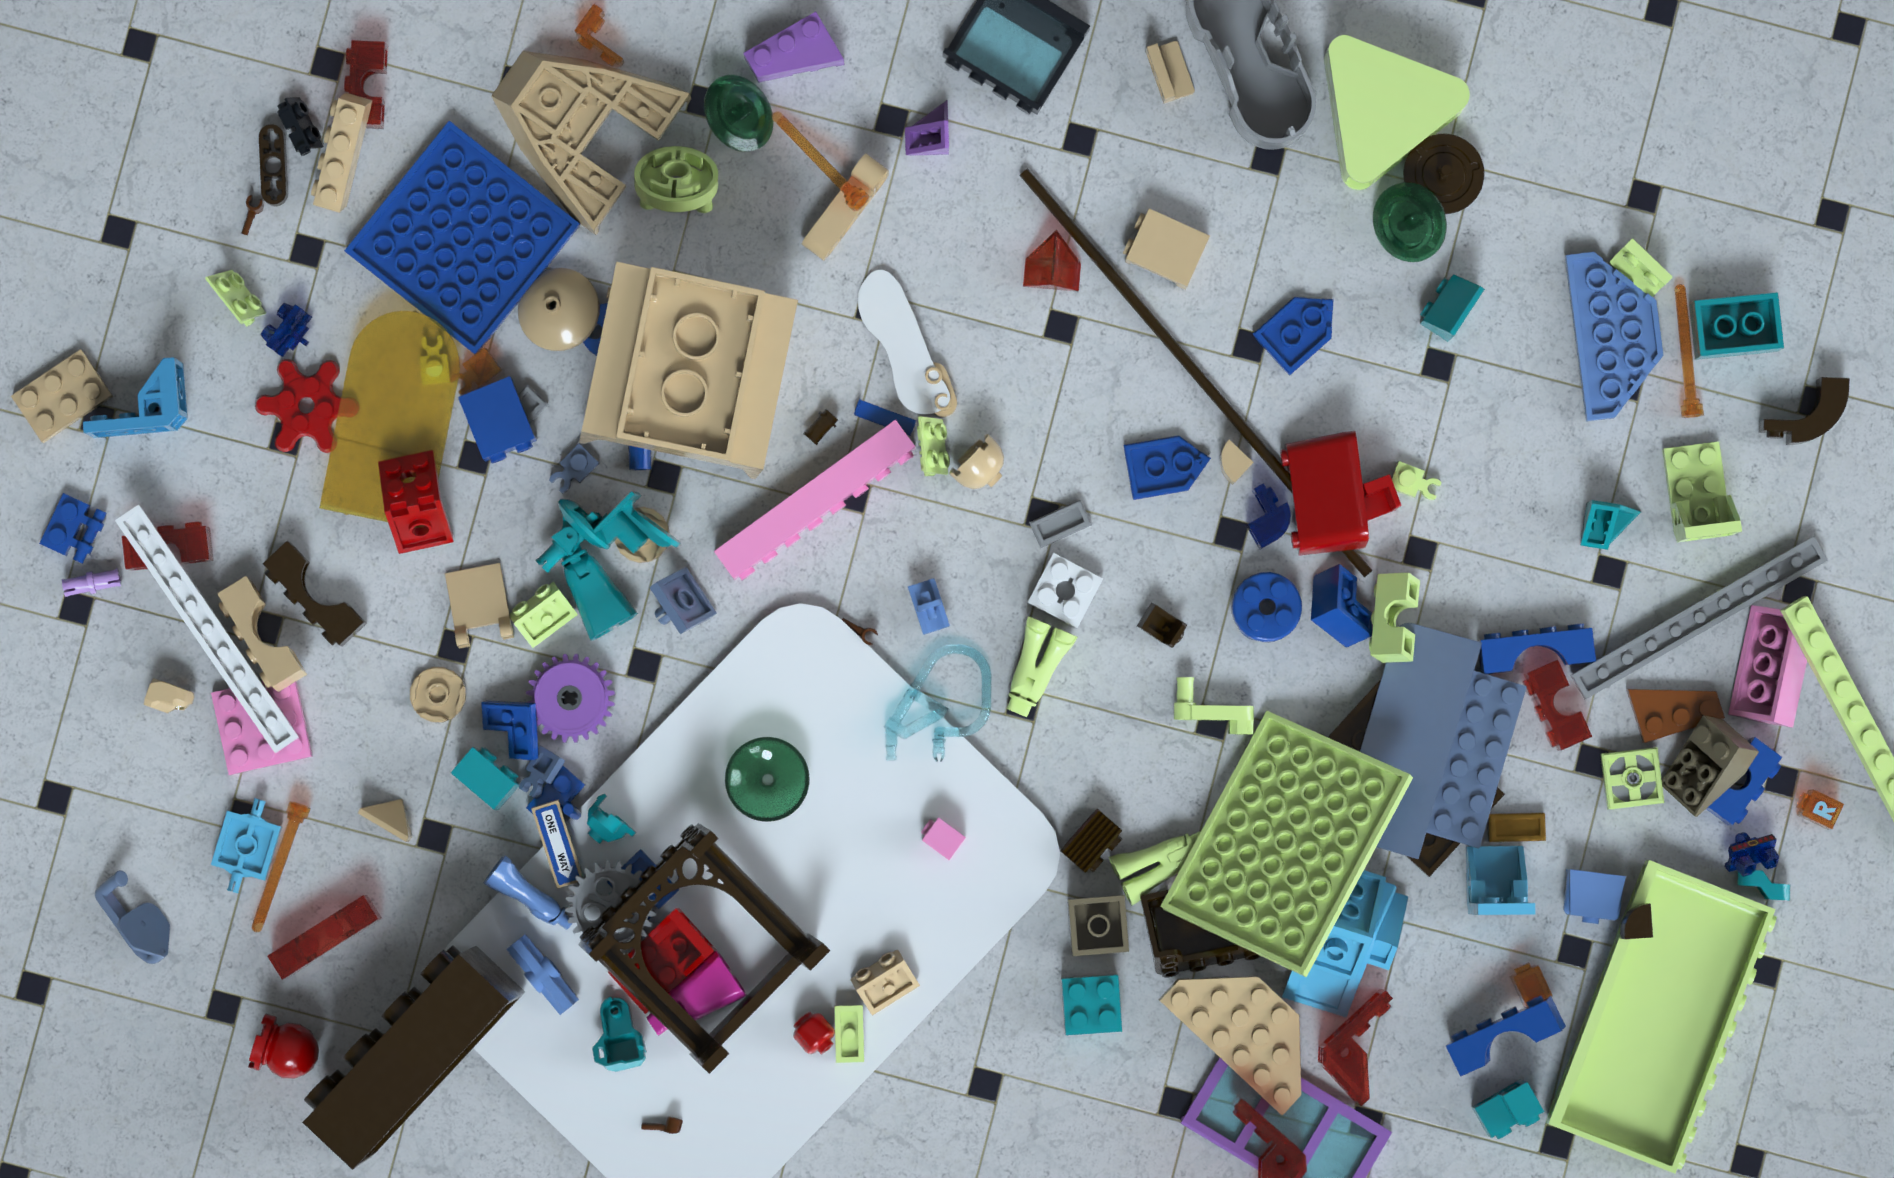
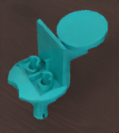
M631 491L609 514L606 513L603 517L599 512L595 513L592 511L590 514H587L581 505L570 499H560L558 504L563 515L562 530L551 537L553 544L535 561L539 565H543L542 568L549 573L564 555H573L584 540L599 548L608 550L610 545L618 538L633 554L648 539L661 547H669L671 545L678 547L681 543L658 524L634 509L633 504L642 496L638 492Z

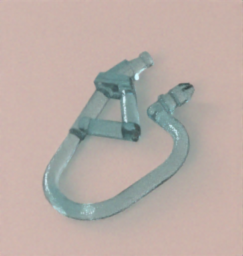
M950 644L936 649L928 656L892 717H889L884 725L887 761L897 760V736L906 739L939 721L949 708L920 692L932 668L943 656L963 654L969 656L978 664L982 675V706L978 718L968 726L935 728L934 739H932V756L934 760L938 762L937 754H940V762L945 757L944 743L946 739L944 737L969 736L979 731L985 725L991 712V670L987 660L979 651L966 645ZM914 701L932 711L906 726L901 724Z

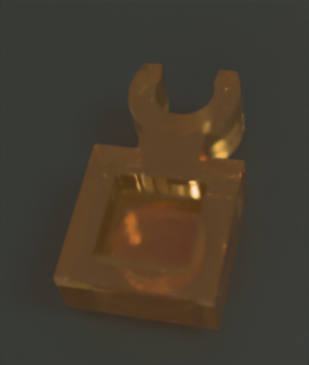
M483 348L462 364L467 371L454 374L450 378V382L454 383L458 379L464 380L465 386L458 391L462 395L470 391L474 381L478 387H481L500 373L502 369L487 348Z

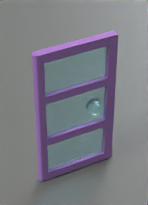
M1220 1057L1180 1122L1185 1127L1270 1178H1366L1392 1134L1388 1129L1301 1078V1096L1281 1115Z

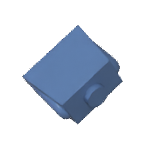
M1566 869L1564 912L1567 915L1582 916V922L1599 924V919L1617 920L1620 916L1626 876Z

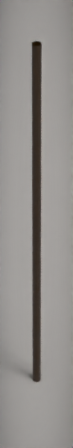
M1027 168L1019 175L1292 493L1290 473L1282 466ZM1355 549L1342 551L1364 578L1373 571Z

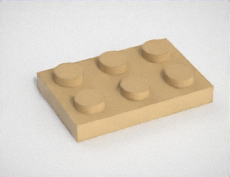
M80 349L11 395V397L40 441L45 443L112 398L113 395L86 354Z

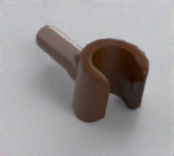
M252 195L246 199L248 213L241 234L247 236L255 215L261 213L264 208L262 199H260L257 207L250 206L253 200Z
M845 618L842 619L860 636L865 644L873 645L871 642L866 641L865 634L871 631L878 635L875 629H864Z
M668 1116L666 1125L662 1123H642L641 1129L660 1130L669 1134H677L681 1130L683 1120Z

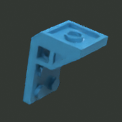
M175 357L163 358L137 394L139 416L136 413L119 414V419L108 418L107 415L91 416V421L83 422L84 433L93 438L178 431L188 419L183 363ZM160 406L159 411L155 412L156 408Z

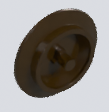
M1436 134L1424 139L1408 154L1403 170L1404 184L1412 200L1421 208L1436 214H1452L1468 207L1479 195L1484 183V165L1477 150L1465 139L1452 134Z

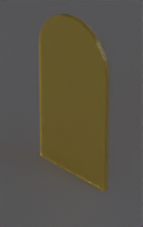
M415 310L391 312L371 321L355 339L349 356L320 509L388 522L384 512L378 461L433 450L439 480L459 380L460 359L451 335L436 320ZM415 477L406 478L403 482L410 483L414 481ZM418 525L416 528H421L425 525Z

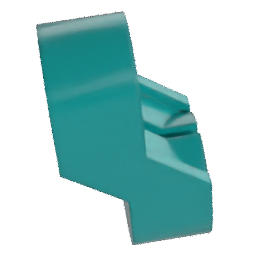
M1738 869L1737 885L1756 887L1764 899L1790 901L1791 884L1771 883L1766 874L1761 870Z

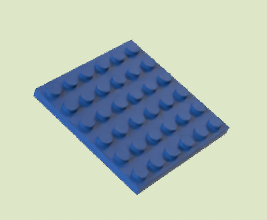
M448 121L344 251L473 354L477 355L520 302L529 287L544 272L581 225L461 129Z

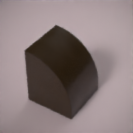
M1651 903L1639 904L1626 913L1620 926V939L1653 938Z

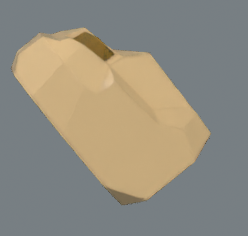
M153 678L146 693L144 705L165 713L173 710L184 711L189 705L193 704L195 696L191 691Z

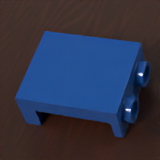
M510 376L458 397L485 462L490 460L493 464L507 458L506 453L517 450V453L531 449L533 447L532 443L537 441L516 391L514 381Z

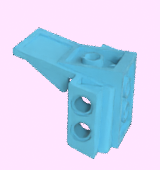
M1364 870L1307 977L1291 970L1282 997L1347 1018L1367 963L1386 970L1390 969L1399 944L1408 896L1396 893L1397 887L1385 882L1386 877Z

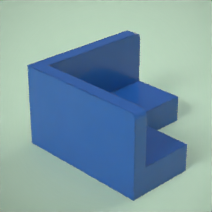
M1338 564L1313 577L1311 621L1344 647H1349L1372 636V612L1356 600L1357 577L1341 564Z

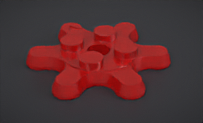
M290 359L282 360L277 366V373L283 381L282 390L276 395H261L255 401V409L259 414L264 416L275 415L281 421V430L275 437L276 448L282 452H289L295 447L298 439L308 436L315 440L320 451L324 453L333 452L338 444L337 438L332 432L333 421L339 417H354L360 409L359 402L355 398L340 397L333 390V383L340 373L338 364L335 361L326 360L320 365L315 374L306 376L300 373L294 361ZM303 398H310L314 401V409L310 413H302L299 410V404Z

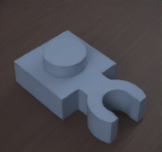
M579 443L560 462L565 469L562 472L552 474L549 481L554 483L556 479L563 478L565 484L559 490L563 494L570 489L573 478L581 483L599 465V462Z
M541 745L538 748L539 758L531 760L526 767V770L531 772L530 776L524 778L519 785V789L526 793L533 785L529 795L535 799L541 796L543 783L547 782L551 785L565 762L564 759Z

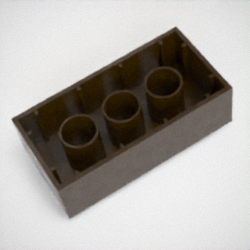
M454 945L447 951L442 950L420 974L430 983L428 988L423 993L416 987H413L408 993L406 991L403 992L382 1014L381 1017L391 1025L389 1030L383 1035L375 1028L369 1035L367 1033L364 1034L343 1056V1059L352 1067L350 1072L345 1076L337 1069L330 1077L328 1075L325 1076L304 1098V1101L313 1111L302 1123L352 1170L371 1158L525 993L516 982L477 946L462 953Z

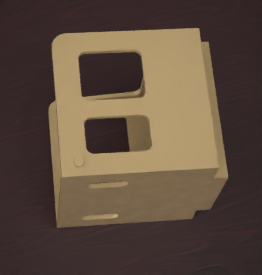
M616 262L612 285L608 287L606 298L609 300L579 443L585 444L595 440L620 443L744 470L750 479H756L763 471L798 300L768 294L759 289L654 267L649 269Z

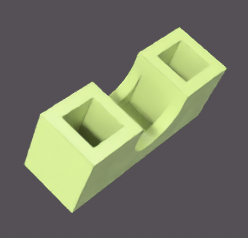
M1410 573L1378 574L1377 583L1374 586V596L1376 599L1375 610L1371 615L1373 631L1372 637L1369 640V650L1371 652L1370 655L1382 663L1413 662L1415 634L1405 627L1396 626V620L1401 611L1407 608H1418L1420 580Z

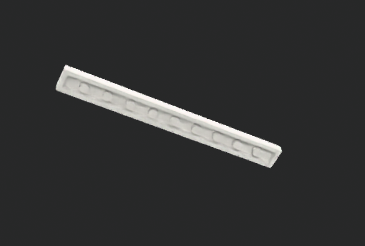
M137 505L115 521L274 753L279 752L298 739L299 736L142 507Z

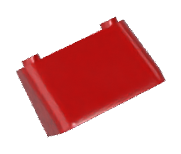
M1341 432L1285 444V449L1280 450L1282 466H1287L1288 471H1290L1296 517V531L1291 532L1292 548L1298 549V556L1365 548L1369 541V530L1356 432Z

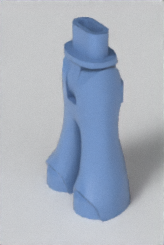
M507 856L501 857L483 882L491 889L517 899L531 911L530 913L548 924H559L566 930L572 925V923L567 921L570 917L565 914V907L561 909L555 899L532 886L520 874L515 864H512L511 859Z

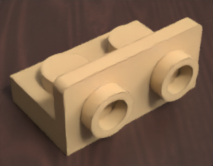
M899 950L884 954L878 962L870 967L860 969L850 979L872 1016L920 986Z

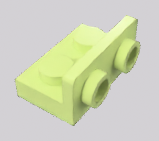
M1633 238L1609 261V264L1615 270L1617 269L1634 282V285L1652 297L1673 278Z
M552 582L549 585L545 584L539 587L535 595L529 600L518 603L512 609L510 618L528 643L534 648L578 614L557 585Z

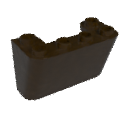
M1168 890L1140 896L1155 971L1157 974L1162 975V977H1174L1179 972L1186 970L1198 972L1206 969V966L1214 964L1226 966L1238 959L1255 960L1261 957L1248 949L1164 910L1161 904Z

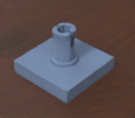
M687 567L657 581L649 587L661 605L660 608L655 610L656 618L666 613L658 621L663 625L672 621L680 634L717 614Z

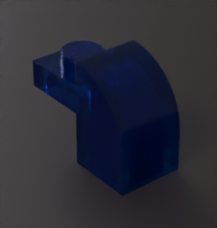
M1264 483L1254 488L1252 492L1265 515L1246 525L1259 550L1281 538L1287 531L1291 519L1288 503L1277 508L1275 503L1278 502V498L1271 487L1266 488Z

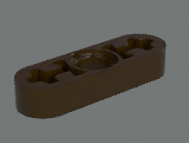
M269 124L264 126L259 132L261 195L267 204L280 206L288 198L286 137L280 127ZM270 131H274L279 136V139L274 141V148L276 151L281 149V153L268 152L265 154V150L271 151L270 142L265 140V136H270ZM270 158H278L281 162V168L276 173H270L266 170V162ZM267 177L271 179L282 177V181L276 180L277 189L282 191V194L277 195V200H273L270 195H267L273 189L272 181L266 182Z

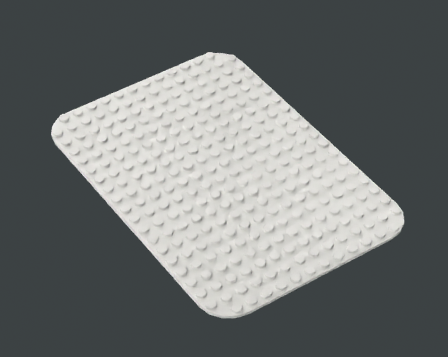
M799 603L778 608L761 620L580 807L581 817L578 820L570 818L566 822L584 878L587 877L584 868L594 872L595 863L597 862L602 869L605 868L606 860L610 861L611 867H615L618 860H620L622 867L640 849L657 865L662 860L660 855L670 845L675 847L682 840L680 835L691 824L696 826L699 823L711 830L719 838L715 843L806 935L809 933L831 950L811 971L800 965L722 1044L730 1054L710 1074L689 1055L691 1052L669 1030H666L659 1036L646 1018L651 1012L649 1011L645 1014L610 976L608 970L599 961H594L578 945L581 942L580 936L583 932L573 933L577 923H572L567 930L559 924H548L530 913L531 911L517 899L498 892L447 945L445 951L452 945L461 953L477 946L525 991L518 1001L479 1041L474 1049L606 1178H772L1042 897L1057 875L1060 849L1056 831L1044 814L871 647L865 644L845 622L823 607ZM602 794L607 795L599 807L609 815L619 816L636 832L633 837L627 833L621 839L610 843L603 840L599 844L588 834L590 831L587 825L588 810L595 803L598 796ZM939 817L966 837L950 860L922 841L925 835L921 831L930 819L936 822ZM542 847L519 871L520 874L532 886L555 899L561 909L573 906L572 902L566 900V896H574L575 893L569 888L570 885L557 889L544 847ZM691 858L687 859L682 867L683 874L687 879L693 878L697 872L696 862ZM704 865L702 877L709 879L713 874L706 871L709 869L706 865ZM676 868L672 878L668 876L673 883L678 879ZM605 879L600 880L596 885L597 891L602 895H607L612 891V888L607 883L608 880ZM577 882L571 885L579 886V883ZM691 885L679 888L680 890L660 909L655 905L651 909L657 912L656 916H652L649 919L653 923V927H643L648 936L674 909L680 908L722 955L732 970L730 973L736 976L747 995L788 954L732 896L711 886ZM593 894L588 895L589 899L599 902L607 908L611 905L613 907L616 906L615 899L606 902ZM590 905L584 910V915L588 920H596L600 917L601 913L597 906ZM565 912L570 918L574 916L573 913ZM624 927V928H620V929L616 930L615 932H617V933H618V932H622V931H624L625 927ZM525 934L543 956H547L562 974L561 978L569 985L579 999L561 1015H559L546 997L531 985L524 975V970L506 950ZM641 935V942H642L646 937H644V936ZM632 947V948L627 949V950L621 949L620 951H621L623 954H625V952H628V953H629V952H631L634 948ZM899 950L920 986L872 1016L850 979L860 969L870 967L878 962L884 954ZM611 996L612 998H621L629 1005L634 1029L642 1034L647 1051L645 1053L646 1059L641 1066L618 1072L609 1071L604 1066L595 1063L592 1047L604 1033L600 1015L601 1004ZM744 998L696 1020V1022L710 1034ZM863 1005L864 1062L836 1063L835 1035L831 1039L834 1043L833 1046L822 1055L818 1051L814 1054L806 1053L793 1037L795 1031L794 1024L808 1012L812 1014L820 1013L835 1030V1006ZM615 1010L613 1014H617L619 1010ZM599 1049L600 1058H604V1052ZM668 1116L683 1120L681 1130L677 1134H669L660 1130L641 1129L642 1123H662L666 1125Z

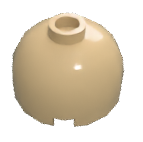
M986 434L985 442L983 443L979 439L958 460L961 464L958 470L952 467L949 474L958 483L970 489H980L987 484L992 487L1002 477V474L999 472L1004 464L1002 449L989 434Z

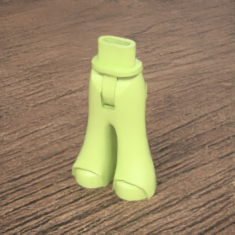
M1028 616L1026 621L1022 653L1012 679L1011 693L1008 694L1011 699L1006 708L1025 717L1028 716L1031 707L1036 706L1059 662L1078 638L1071 633L1054 627L1042 660L1036 666L1037 657L1051 625Z
M1201 831L1191 836L1187 833L1183 836L1174 837L1139 851L1120 853L1108 857L1119 880L1159 862V865L1150 871L1121 883L1131 906L1141 900V895L1148 894L1156 886L1179 873Z

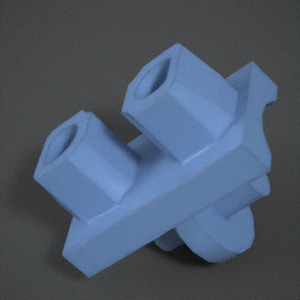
M935 578L908 586L923 635L950 627Z

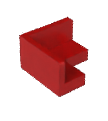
M1390 474L1363 484L1367 521L1393 512L1402 506Z

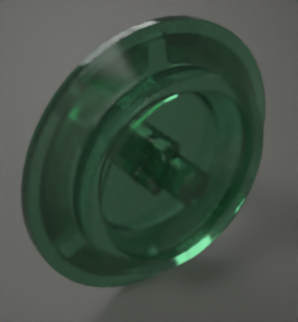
M725 75L710 84L704 98V112L708 125L715 136L729 148L740 152H752L764 146L771 137L774 120L769 101L760 88L752 81L738 75Z
M1411 182L1398 183L1387 188L1379 196L1373 211L1375 234L1383 248L1395 258L1406 262H1420L1433 256L1442 246L1447 231L1446 215L1440 201L1427 188Z

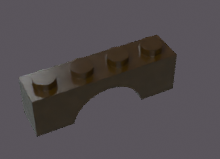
M286 541L262 563L267 568L264 572L265 575L275 585L280 582L287 589L283 594L294 605L299 602L303 606L305 611L302 614L312 625L318 623L325 630L321 634L332 646L337 643L343 647L367 624L346 602L327 606L319 604L310 596L305 583L306 571L310 562L291 542Z

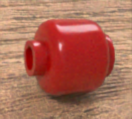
M808 1012L793 1026L795 1028L793 1033L794 1039L808 1054H814L818 1051L822 1055L834 1044L831 1039L835 1035V1030L820 1013L812 1014Z

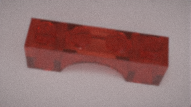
M363 895L267 957L281 979H288L334 947L375 924L382 917L368 895Z

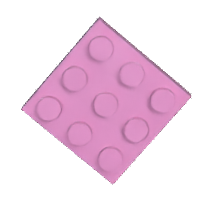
M261 681L299 736L298 739L277 753H274L231 689L211 693L229 775L313 757L297 682L278 692L272 686L267 688L264 682Z

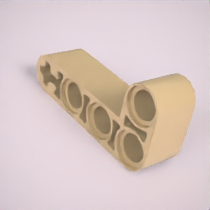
M865 153L852 170L849 180L806 235L802 245L825 261L889 176V170Z

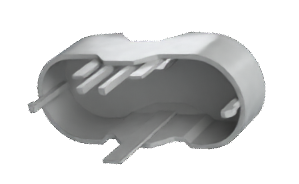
M1187 0L1186 18L1194 39L1204 43L1231 103L1229 116L1239 135L1248 143L1269 150L1285 148L1298 141L1313 120L1316 110V96L1295 43L1297 38L1295 32L1291 34L1287 25L1289 19L1287 15L1282 16L1280 14L1277 2H1274V0ZM1267 17L1275 26V36L1280 35L1284 44L1282 52L1283 54L1288 53L1289 63L1293 71L1273 64L1269 60L1260 40Z

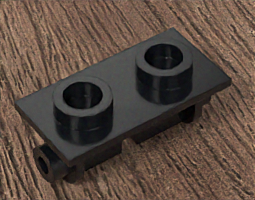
M300 97L285 98V102L277 106L279 109L277 113L286 130L294 126L296 128L294 132L289 134L295 151L299 152L301 156H305L311 152L310 149L323 148L320 132L313 125L308 115L307 105Z

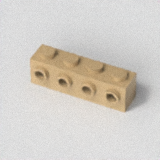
M345 93L338 100H334L330 116L334 117L332 127L328 126L324 136V143H328L326 152L321 154L318 161L317 169L321 170L319 180L314 181L311 196H315L313 205L339 213L347 207L373 100Z

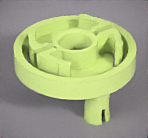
M670 146L649 152L639 160L634 170V187L640 198V206L647 210L655 208L667 212H686L695 209L700 213L710 212L713 209L712 199L718 190V169L716 164L705 153L688 147Z

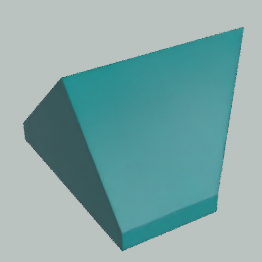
M1596 500L1587 502L1580 546L1608 550L1609 545L1641 511L1615 503Z

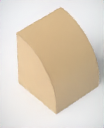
M1228 440L1220 454V467L1225 478L1233 485L1254 462L1234 443Z

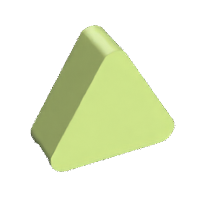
M1341 35L1336 37L1327 49L1324 56V65L1343 182L1351 189L1364 190L1403 161L1414 147L1427 137L1437 134L1460 115L1470 97L1467 84L1458 77L1351 36Z

